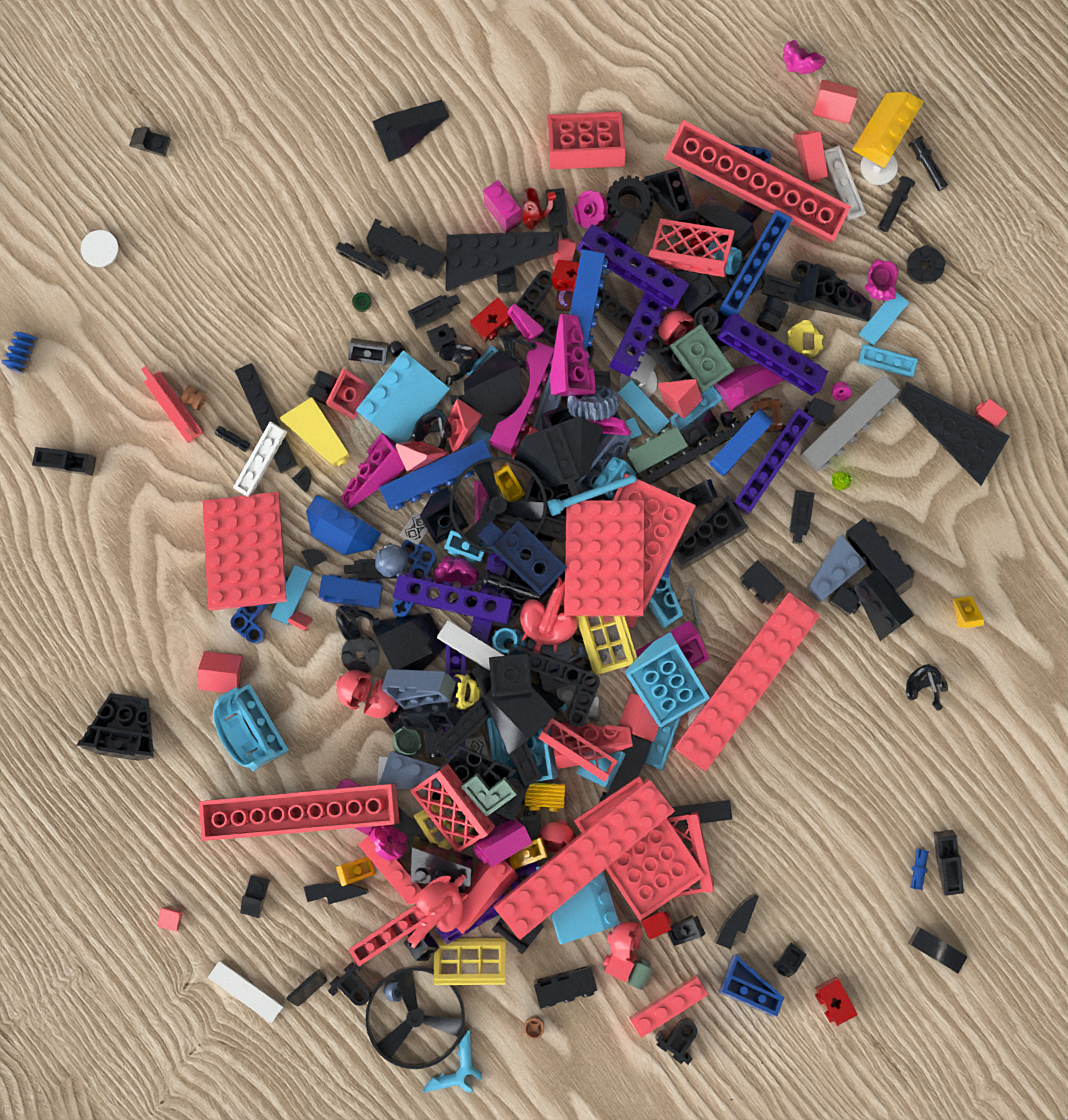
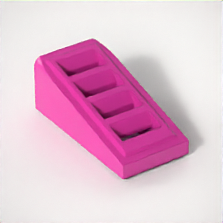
M516 304L509 308L507 313L528 342H531L543 333L544 328Z
M610 416L609 418H603V420H590V422L603 427L601 434H631V430L621 419Z

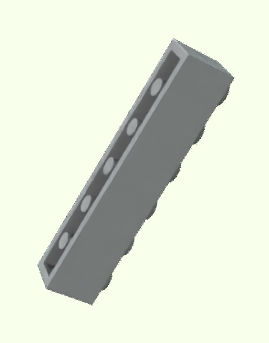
M883 375L800 457L816 472L820 468L824 471L831 464L829 460L833 456L837 458L845 450L843 446L847 442L851 444L858 437L856 433L860 429L864 432L871 425L869 420L873 417L877 419L885 411L883 407L886 404L890 406L898 398L896 394L900 390Z

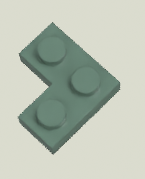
M478 773L461 786L486 817L518 793L506 777L490 788Z

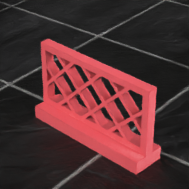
M660 218L649 258L662 267L725 277L726 265L735 231ZM663 225L671 226L673 231L665 235L662 232ZM684 229H690L692 234L683 238L679 232ZM702 232H708L711 237L702 242L698 235ZM677 234L680 241L672 245L668 239ZM721 235L729 236L728 241L720 244L717 238ZM695 237L699 244L690 248L687 241ZM714 240L718 247L709 252L705 245ZM666 241L669 248L664 251L657 250L658 245ZM682 244L688 249L683 254L677 253L675 250ZM703 247L706 254L701 257L696 256L694 251ZM721 250L724 254L723 261L714 259L712 255Z
M144 366L141 369L147 378L144 383L186 442L190 443L204 433L161 372L158 371L156 374H153Z
M446 764L439 771L412 788L410 792L452 848L457 852H461L479 839L486 837L495 828V825L461 787L463 783L449 764ZM435 778L441 783L442 789L433 787V780ZM420 788L428 790V798L422 797L418 790ZM432 791L441 793V801L432 799ZM445 795L451 796L454 804L446 803ZM432 804L440 806V814L435 813L431 809ZM444 807L453 809V817L444 815ZM457 810L463 812L466 816L465 820L457 818ZM443 820L451 821L452 829L446 828L443 825ZM456 823L465 825V831H456ZM469 826L475 828L478 832L477 836L468 834ZM455 835L464 837L463 845L459 846L455 840Z
M698 811L667 818L669 822L675 821L672 827L682 835L681 840L685 837L692 842V848L689 852L694 851V856L692 855V857L705 875L700 879L701 888L693 889L688 887L687 889L689 890H684L675 897L701 892H714V883ZM687 819L688 828L683 833L675 825L679 820Z

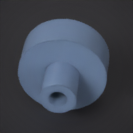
M391 981L384 988V994H386L389 1001L399 1002L402 1000L397 987L398 982Z

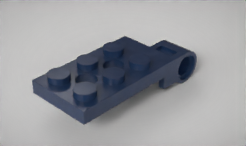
M519 520L505 534L491 521L477 534L484 543L540 596L568 568ZM523 549H528L531 552V557L528 560H522L520 557V552ZM539 562L545 565V570L541 574L536 573L534 570L535 564Z

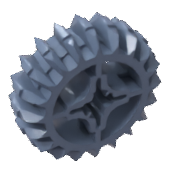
M596 385L595 394L569 396L567 407L569 408L570 415L574 416V418L579 416L588 421L603 420V418L615 415V412L618 411L619 397L616 390L611 387Z

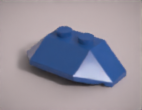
M318 495L314 497L306 510L312 537L343 555L372 550L382 534L363 520Z

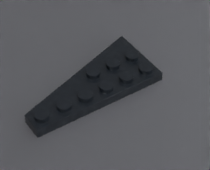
M558 231L447 235L445 290L447 292L451 291L453 288L461 285L465 286L472 281L490 277L509 270L511 267L525 264V262L558 252Z
M907 382L898 397V401L981 487L1010 436Z

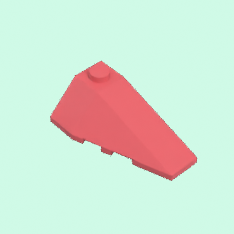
M569 721L559 722L608 755L633 746L629 727L611 725L601 727L594 726L593 723L574 727ZM552 724V737L561 736L560 728ZM564 737L567 747H578L575 737ZM562 738L556 739V740L560 741L561 743H563ZM579 741L580 746L585 745L584 743H582L581 741ZM590 747L581 748L582 757L585 759L594 758L593 749ZM554 749L557 769L578 765ZM579 749L573 750L579 754ZM596 752L597 757L602 756L601 754Z
M503 860L493 867L487 863L484 864L482 861L477 865L472 875L471 885L466 886L463 892L468 894V897L463 901L462 919L456 927L462 934L519 878L515 870Z

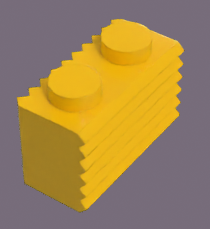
M529 784L525 794V806H529L528 810L540 811V807H548V811L560 812V808H564L565 784Z

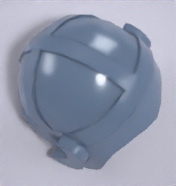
M392 543L385 544L386 546L379 550L376 555L375 567L386 577L396 575L398 578V575H404L408 568V554L398 545H392Z

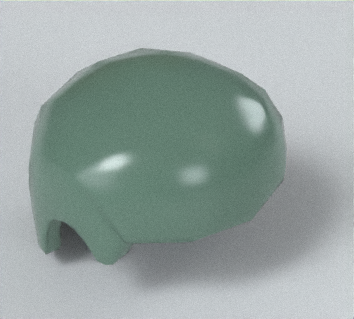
M406 727L400 728L392 739L395 751L404 756L416 754L422 746L421 737L417 730L407 729Z

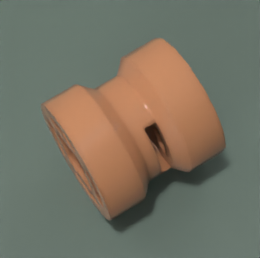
M189 385L181 396V402L191 404L192 408L198 411L204 405L207 394L202 391L198 392L195 387Z
M531 1016L526 1020L524 1026L526 1035L532 1039L542 1036L544 1033V1022L540 1017Z

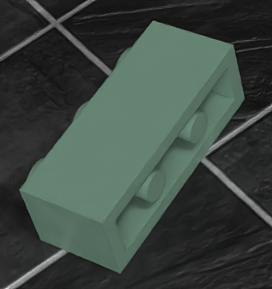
M671 426L661 431L662 435L656 438L655 436L649 437L644 441L645 444L640 447L635 445L628 449L629 453L626 454V458L632 469L637 473L636 476L643 474L687 449L688 445L677 426L673 429Z

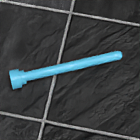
M631 475L561 501L560 499L547 501L548 508L552 516L560 514V511L565 507L635 483L637 478Z

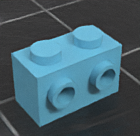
M613 456L591 487L595 489L623 479L625 474L636 476L637 473L626 461ZM618 489L601 494L600 496L607 501H612Z
M452 529L444 547L448 550L447 553L459 556V554L464 555L466 560L474 563L477 561L481 562L484 552L467 544L456 530ZM481 540L478 546L486 548L487 544Z

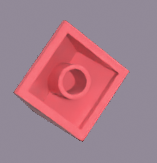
M821 80L813 115L849 124L857 100L858 88Z
M342 369L326 403L330 409L356 420L358 415L356 409L366 398L372 386L346 369Z
M696 379L658 383V388L665 405L683 419L702 401V394Z
M458 399L447 418L452 428V435L448 438L452 453L459 451L470 440L482 416Z
M423 441L396 443V449L407 471L420 469L449 455L448 451Z
M204 651L198 667L199 690L226 693L236 687L239 689L243 656Z
M630 693L618 726L629 727L631 735L654 742L659 726L640 696Z

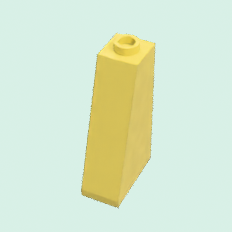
M312 397L280 417L284 425L334 467L337 465L339 467L343 466L349 461V453Z

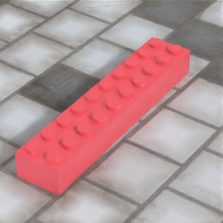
M685 120L680 123L664 155V159L771 214H774L776 210L792 218L790 224L827 243L835 241L851 206Z
M790 592L787 593L710 696V699L682 734L673 749L706 772L820 615Z
M646 779L494 905L495 910L518 939H522L675 810L654 784Z
M396 783L199 801L202 841L400 823Z

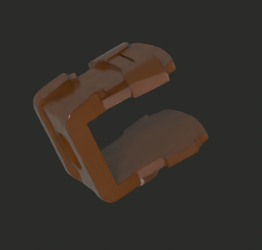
M766 397L761 398L760 401H753L750 410H753L754 414L758 409L772 410L773 412L770 418L774 422L764 433L780 432L786 427L781 423L780 408L783 407V404L780 403V399L772 400V398Z

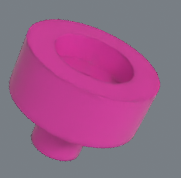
M839 381L831 389L832 396L837 401H845L851 396L850 385L846 382Z

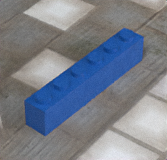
M778 210L775 211L718 312L727 317L733 313L737 315L740 313L789 227L792 218Z
M582 249L570 315L578 316L584 337L582 341L585 351H587L588 346L592 347L594 335L590 334L592 327H596L597 316H594L595 308L599 309L601 297H598L599 289H603L605 278H602V272L607 269L608 258H605L606 254Z
M484 439L385 484L379 487L388 508L398 511L404 508V504L410 501L412 503L420 501L422 496L427 493L432 495L439 492V488L444 485L447 487L454 485L466 468L479 460L492 456ZM471 470L464 479L473 476L475 470Z

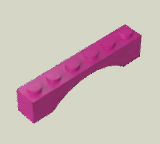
M533 341L537 344V348L532 351L529 350L526 357V366L529 374L527 395L520 407L512 415L497 423L490 439L491 447L511 454L513 449L517 450L521 440L518 439L520 432H525L528 422H525L526 418L532 415L535 408L532 404L535 399H539L542 392L540 386L542 382L546 383L549 376L547 372L548 367H552L554 348L537 341Z

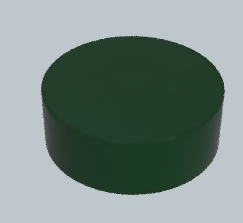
M359 292L352 299L353 307L359 312H366L371 307V298L367 293Z

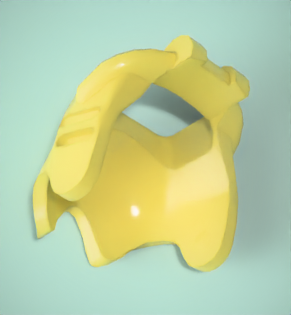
M803 320L788 331V346L806 357H814L819 353V350H823V335L819 334V331L810 320ZM804 333L814 334L813 350L803 349Z
M455 674V677L461 679V683L458 682L459 687L456 694L459 701L455 706L458 710L466 709L479 700L480 690L477 687L476 681L470 678L469 675ZM467 683H469V689L471 690V695H470L469 700H467V702H466V701H465L466 686H467Z

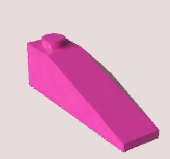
M560 314L550 373L551 395L575 396L595 394V374L593 368L590 369L587 360L589 354L584 349L582 342L584 337L578 316Z
M755 364L735 368L731 374L714 386L732 412L785 380L762 365Z
M383 433L369 447L367 459L364 463H360L358 466L360 469L356 478L350 480L340 498L348 509L377 491L379 487L387 484L406 469L396 449V444Z

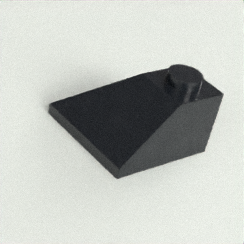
M447 487L430 496L420 514L435 544L448 538L452 529L456 530L450 514L451 492ZM453 499L454 518L459 529L462 530L469 526L456 500Z

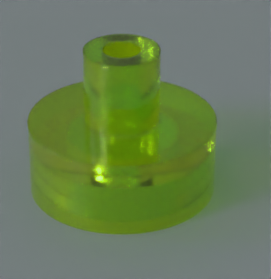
M837 471L833 474L832 485L836 490H846L850 487L852 478L848 472Z

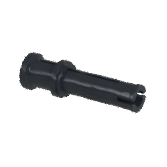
M920 136L910 142L908 146L912 147L917 156V161L923 164L939 192L946 188L948 183L931 156V149H928L924 143V137Z
M906 176L899 178L900 182L896 190L892 192L891 202L877 226L883 232L889 231L901 205L907 201V195L911 187L915 186V182Z
M489 569L485 572L482 586L488 585L497 588V591L506 590L534 600H539L540 595L530 586L507 579V576L504 574L492 573Z

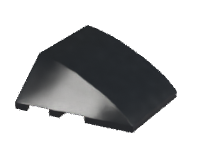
M430 613L380 620V625L372 627L393 670L423 671L446 648V644L437 638L440 632Z
M532 681V694L493 697L491 689L484 696L499 729V735L505 744L507 754L514 751L537 733L560 711L565 702Z
M110 693L97 712L98 715L92 724L88 726L87 732L76 744L81 748L104 756L136 761L154 758L149 699Z
M459 745L437 770L439 771L443 766L449 764L462 783L478 773L490 788L504 777L509 780L517 771V769L462 745ZM448 795L452 804H454V800L451 798V796ZM457 810L461 819L465 820L466 816L463 812Z

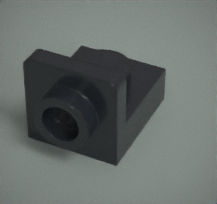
M535 811L524 812V816H520L521 824L525 826L531 839H537L541 829L540 814H536Z
M789 943L779 960L773 964V967L777 969L779 974L789 978L797 972L807 954L793 943Z

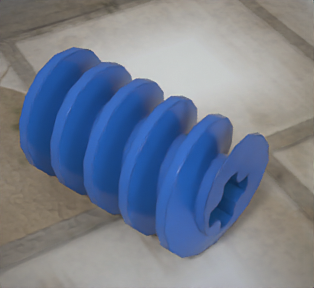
M14 332L13 335L17 339H11L10 342L14 346H8L7 349L11 353H5V357L9 360H2V364L15 372L24 374L20 368H26L27 366L23 361L30 360L25 355L33 353L28 348L35 347L36 345L31 341L38 340V338L24 332Z

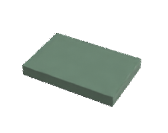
M702 324L670 345V348L692 379L697 380L702 392H705L734 371V368Z

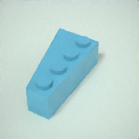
M662 577L647 607L661 627L665 629L682 617L683 613L671 588L669 578Z

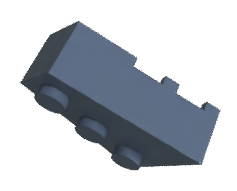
M839 535L807 586V590L820 603L861 569L866 562L846 539Z
M387 669L382 690L391 696L403 709H410L431 703L451 702L456 681L444 671Z
M390 751L379 785L396 783L397 789L414 788L433 775L440 767ZM435 778L433 780V787L441 788V785Z

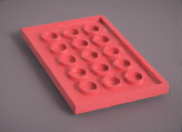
M637 479L635 483L618 488L612 501L644 500L645 502L644 610H646L696 505Z
M279 492L254 494L249 497L237 496L204 500L203 520L209 611L287 602Z
M644 500L582 501L566 507L565 566L568 568L565 570V616H643Z
M636 777L573 820L580 832L585 831L643 782L640 777ZM667 818L606 868V871L640 921L705 876Z

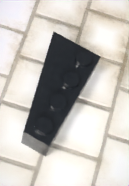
M721 328L708 332L722 353L732 348L718 339ZM670 345L653 351L651 356L669 382L682 381L690 375L674 354Z
M863 518L846 531V539L861 558L866 557L865 562L869 569L873 572L878 569L900 596L912 587L914 570L910 565H905L898 551L892 550L889 547L888 540L876 532V526L871 521L868 522Z

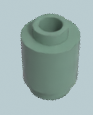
M642 958L639 961L635 960L633 969L628 977V984L642 990L653 971V968L650 966L651 962Z

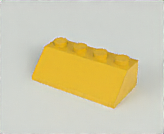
M909 92L886 93L852 150L885 168L924 101Z

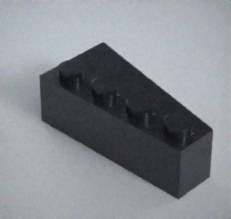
M375 218L366 237L372 254L378 257L383 255L394 264H403L409 271L415 272L416 270L421 272V275L427 279H438L446 262V254L425 243H422L421 246L418 245V241L409 235L403 237L396 228L392 226L386 228L380 225L382 221Z
M728 495L678 543L672 557L681 571L747 533L748 526Z

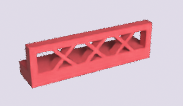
M553 718L538 737L604 782L618 762ZM552 723L560 728L561 736L552 737L547 734ZM564 737H575L578 747H567ZM562 738L563 743H561L560 741H558V740H556V739ZM579 741H581V742L584 743L585 745L580 746ZM590 747L593 749L594 758L585 759L582 757L581 748ZM579 749V754L573 750ZM596 752L601 754L602 756L597 757ZM607 758L612 762L606 772L599 768L597 759Z

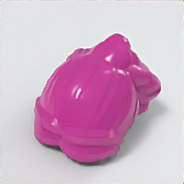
M796 40L788 41L783 48V59L788 72L810 74L820 70L826 62V58L817 52L808 54L804 48L799 47Z
M877 259L868 269V283L865 284L864 288L870 293L871 298L876 300L883 299L885 301L893 300L896 298L895 285L899 270L894 262Z
M449 556L444 557L433 573L434 581L438 584H441L442 581L450 583L457 581L463 586H470L478 583L479 577L477 568L469 561L462 558L454 559Z

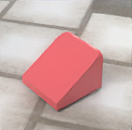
M295 611L288 619V623L304 631H308L313 621V618L300 611Z
M162 907L158 927L177 932L182 912Z

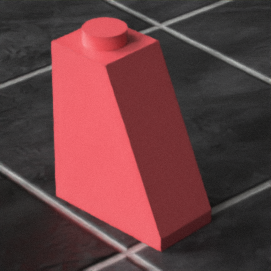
M806 130L794 133L793 137L805 179L811 181V183L823 181L822 178L828 177L821 132Z

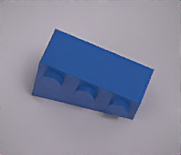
M322 575L318 598L323 602L380 609L383 586L379 584V581L375 580L362 582L359 578L354 577L344 579L339 575Z
M737 954L732 955L718 993L771 1017H777L784 997L766 980H763L755 970L741 960Z

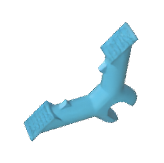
M467 1029L458 1043L459 1051L457 1054L460 1056V1068L454 1074L445 1075L441 1073L439 1077L432 1076L431 1080L423 1088V1093L456 1085L466 1092L474 1091L464 1080V1077L468 1074H472L477 1079L482 1080V1073L472 1066L470 1029Z

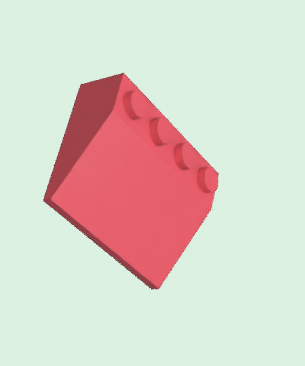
M621 112L547 114L550 169L625 166V141Z

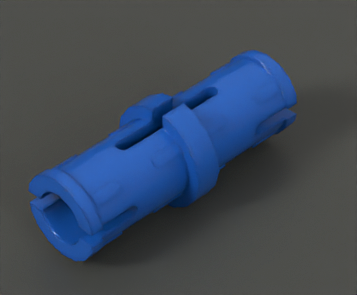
M916 849L915 863L911 869L913 875L910 888L923 890L925 873L928 871L926 864L929 851Z

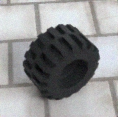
M627 175V179L620 177L619 181L615 180L607 193L608 213L611 215V219L627 211L637 214L643 224L644 220L649 218L653 207L654 194L651 191V186L649 184L646 186V181L644 179L640 181L638 176H635L634 179L631 178V175ZM626 194L636 196L641 204L635 209H627L620 204L619 199Z

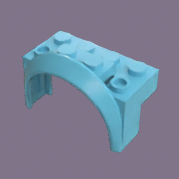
M250 684L239 690L236 687L217 698L213 709L214 724L224 747L237 763L254 772L289 751ZM235 713H238V714L235 715L234 717H232V718H230V719H228V720L225 721V719H226L227 717H229V716H231V715H233V714H235ZM243 717L245 718L247 724L249 725L250 729L252 730V732H253L254 736L256 737L257 741L254 739V737H253L252 734L250 733L248 727L246 726V724H245V722H244V720H243Z

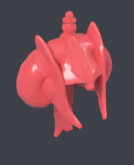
M558 577L546 609L544 608L546 602L541 603L538 600L531 599L526 601L520 610V622L525 632L521 640L524 641L529 636L536 643L533 649L539 652L543 645H553V652L556 653L557 646L569 640L577 630V618L575 616H565L562 608H560L565 594V580L562 582L560 577Z
M465 875L458 876L454 883L449 882L451 876H441L430 882L420 893L407 902V904L416 903L418 909L415 912L427 916L407 939L409 943H412L413 948L425 938V935L435 925L443 932L453 931L458 926L463 915V901L468 897V894L458 892V887L464 882Z

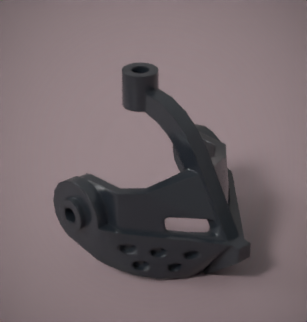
M520 330L503 335L500 334L499 338L503 342L505 354L519 364L520 369H525L526 362L515 356V343L525 345L531 351L537 348V344L519 339L518 337L523 335Z
M450 344L440 349V358L460 364V372L453 376L447 375L445 384L452 385L453 381H457L466 373L471 372L472 367L481 357L476 348L464 344ZM463 356H469L472 358L464 359Z
M442 409L430 411L416 422L412 431L413 439L415 442H420L424 440L427 434L440 431V445L438 448L445 450L446 438H450L452 435L451 424ZM438 418V421L436 423H434L433 425L430 424L433 420Z
M342 605L335 613L338 627L346 641L350 637L361 636L358 628L359 616L367 618L371 622L372 627L380 625L379 617L374 618L369 612L358 610V607Z
M930 664L923 665L909 676L906 683L907 697L910 701L917 699L918 692L921 689L932 686L934 693L932 705L939 711L943 706L940 703L937 684H939L941 692L948 691L947 681L936 667ZM927 673L928 676L921 681L920 679Z

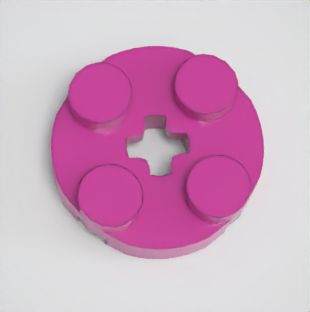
M588 190L579 195L577 198L579 201L577 205H574L573 209L575 221L579 225L589 229L591 224L600 227L603 222L608 220V203L603 193ZM590 206L593 207V212H592V213H589V212H588V210L591 209Z
M392 825L376 826L371 831L370 841L371 843L374 841L376 845L374 849L382 858L388 861L398 860L405 854L407 837L403 832H399Z

